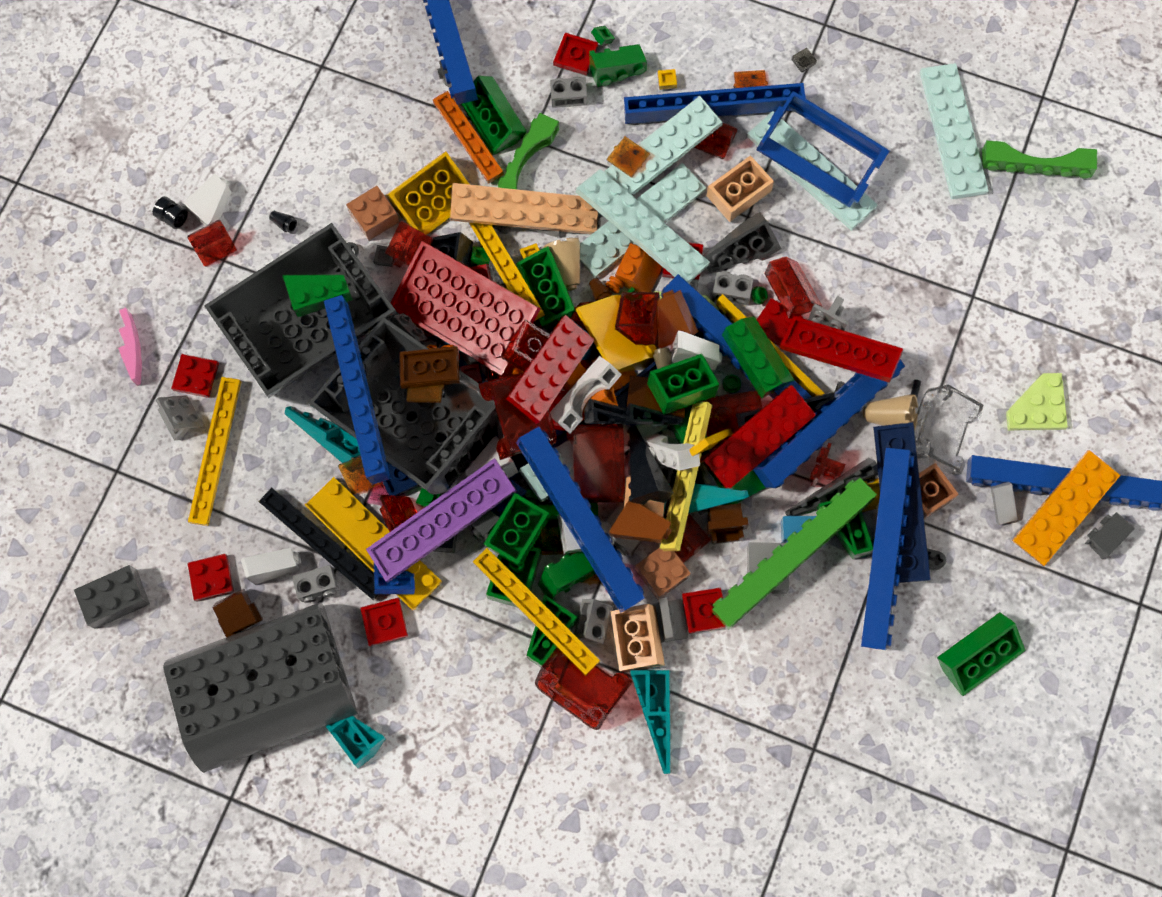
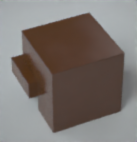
M741 503L709 508L707 531L711 535L712 544L743 541V530L747 529L749 524L748 517L743 518Z
M241 589L215 602L212 607L226 637L234 635L263 620L255 602L251 603L245 589Z

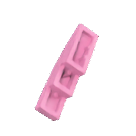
M125 307L119 310L125 324L124 327L119 329L125 345L118 349L131 380L138 386L141 385L142 373L141 347L134 319Z

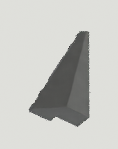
M871 458L865 459L785 511L786 516H798L817 509L818 504L830 501L838 492L842 494L846 490L845 486L853 479L856 481L861 478L863 481H867V483L874 481L875 476L878 475L876 461Z

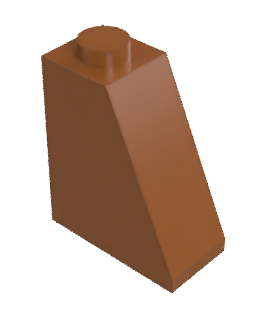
M673 289L662 294L663 298L657 301L659 348L673 344L678 331L691 335L699 332L681 290L674 292Z
M628 500L610 529L609 535L614 538L661 543L663 539L667 540L672 532V529H670L671 522L643 505L632 503Z

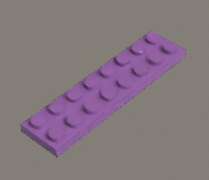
M494 458L366 550L385 581L390 582L516 493L517 490Z

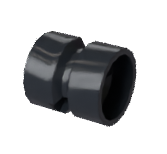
M163 196L155 203L152 214L173 229H179L187 220L188 210L176 204L170 198Z

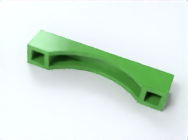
M541 113L532 120L531 129L523 136L522 145L516 149L513 161L508 163L505 176L499 179L498 188L517 189L519 175L526 162L536 152L551 145L559 131L558 120Z
M986 140L982 148V167L990 171L1006 170L1007 172L1018 171L1026 174L1042 173L1043 175L1054 174L1063 177L1078 176L1080 178H1091L1097 170V149L1078 148L1063 156L1039 158L1021 153L1006 142Z

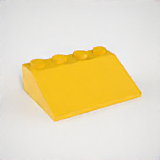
M445 151L385 196L416 235L422 239L450 218L452 184H470Z
M613 295L576 309L589 335L595 339L593 342L602 358L619 372L644 370L655 361L653 355L655 354L654 350L657 348L650 340L647 330L642 326L638 315L634 312L629 299L625 295Z

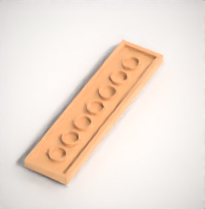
M458 183L452 184L450 221L581 234H593L597 231L598 211L580 196Z

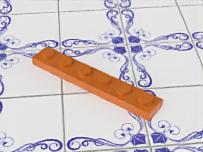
M446 91L432 99L434 105L487 183L489 184L503 176L502 169L454 99H451L450 93Z

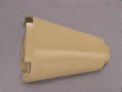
M566 238L567 241L556 240L544 245V248L550 247L567 290L577 289V286L580 285L579 238Z
M909 394L869 402L863 407V418H866L867 422L881 426L913 422L915 431L918 414H915V408H918L916 395Z

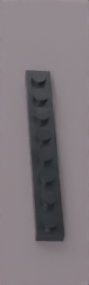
M271 487L258 502L374 601L379 595L374 594V574Z

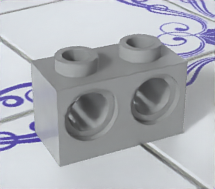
M577 76L567 79L556 78L550 80L552 108L587 105L586 77Z
M727 271L716 272L712 299L717 300L723 294L732 303L748 306L753 278L744 274L739 276L733 275ZM725 283L728 287L723 288L719 284ZM740 286L745 287L746 290H745V291H740V290L738 289V287H740Z
M331 565L292 576L297 598L304 603H311L320 596H333L336 591H339L335 572ZM325 578H330L329 585L322 587V581ZM306 584H311V589L304 593L303 587Z
M582 599L574 635L579 640L591 644H604L608 623L611 618L610 611L612 610V605L596 599Z

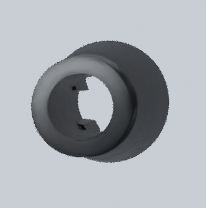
M275 210L269 215V220L284 232L291 233L297 226V220L292 215Z

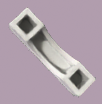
M599 356L548 415L567 432L571 433L583 420L582 412L587 401L595 393L610 389L622 374L608 361Z
M660 434L643 437L657 463L679 471L700 466L699 454L692 456L689 452V449L694 445L689 443L668 444L667 436Z

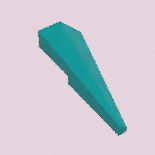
M292 406L285 408L284 414L346 467H349L350 470L359 467L358 465L360 462L362 463L357 439L334 422L323 418L319 420L314 419L307 412L303 414L293 410Z
M695 483L688 513L749 497L747 490L740 491L733 490L732 488H718L717 486Z
M630 670L663 773L670 774V670Z
M354 716L326 726L358 769L375 756L386 740L382 734L376 732Z

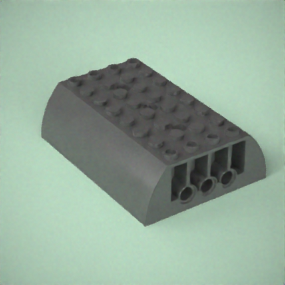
M330 223L204 305L268 398L336 354L326 309L297 317L293 310L283 275H344L353 299L347 303L357 339L374 329L383 317L389 319L396 314L394 307L333 223ZM305 317L312 319L309 325L302 324V320ZM279 338L280 343L277 346H272L271 340Z
M383 317L359 344V350L386 460L429 493L440 494L451 487L496 433V422L502 414L503 402L502 399L460 370V383L401 389L400 352L429 348ZM339 367L308 403L357 439ZM428 392V393L430 394V396H433V397H432V398H430V397L427 398V397H425V396H426V393ZM385 393L389 395L387 400H379L380 395ZM416 414L417 419L410 422L408 421L409 415ZM438 436H447L444 442H437Z
M321 602L170 658L163 665L182 743L194 764L203 773L358 714L326 610ZM290 657L297 658V662L293 666H287V660ZM256 671L258 673L257 678L254 681H249L248 675ZM218 686V693L214 696H209L210 688Z

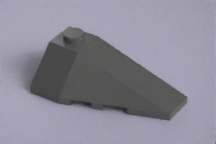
M759 212L741 223L703 256L710 261L707 269L711 273L730 268L735 264H745L751 260L765 259L782 248L767 220Z

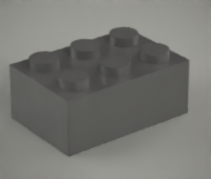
M130 565L74 589L85 622L94 629L150 604L137 569Z

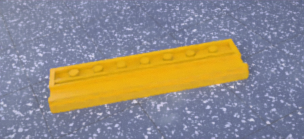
M333 477L304 505L374 573V561L366 549L391 531ZM421 560L405 570L414 574L415 593L396 594L412 611L442 583Z

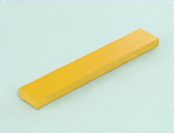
M728 428L704 438L690 448L689 452L692 456L698 455L715 447L724 439L726 440L733 432Z

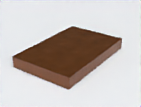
M458 346L400 352L401 389L460 383Z
M630 375L627 406L631 403L662 412L647 384L648 378ZM685 407L668 414L683 417L684 419Z

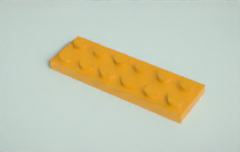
M1087 450L1012 541L1038 563L1045 566L1121 475L1093 452Z

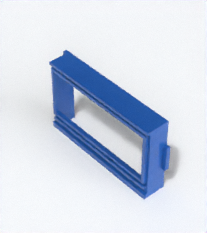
M794 91L784 106H779L768 122L770 128L756 149L849 208L854 202H859L869 186L866 182L875 167L877 169L880 168L890 151ZM788 108L873 160L855 190L769 138Z

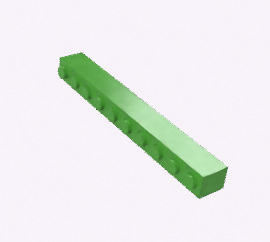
M861 478L856 481L854 479L845 486L846 490L842 494L838 492L831 498L830 501L832 503L829 506H822L816 512L817 516L813 520L809 518L802 524L801 527L803 529L798 533L793 532L787 538L788 542L784 546L780 544L772 551L773 556L769 559L764 558L757 565L759 568L754 573L752 571L748 572L742 578L744 581L739 586L735 584L728 590L729 595L723 599L721 597L713 604V614L728 630L876 498L877 494Z

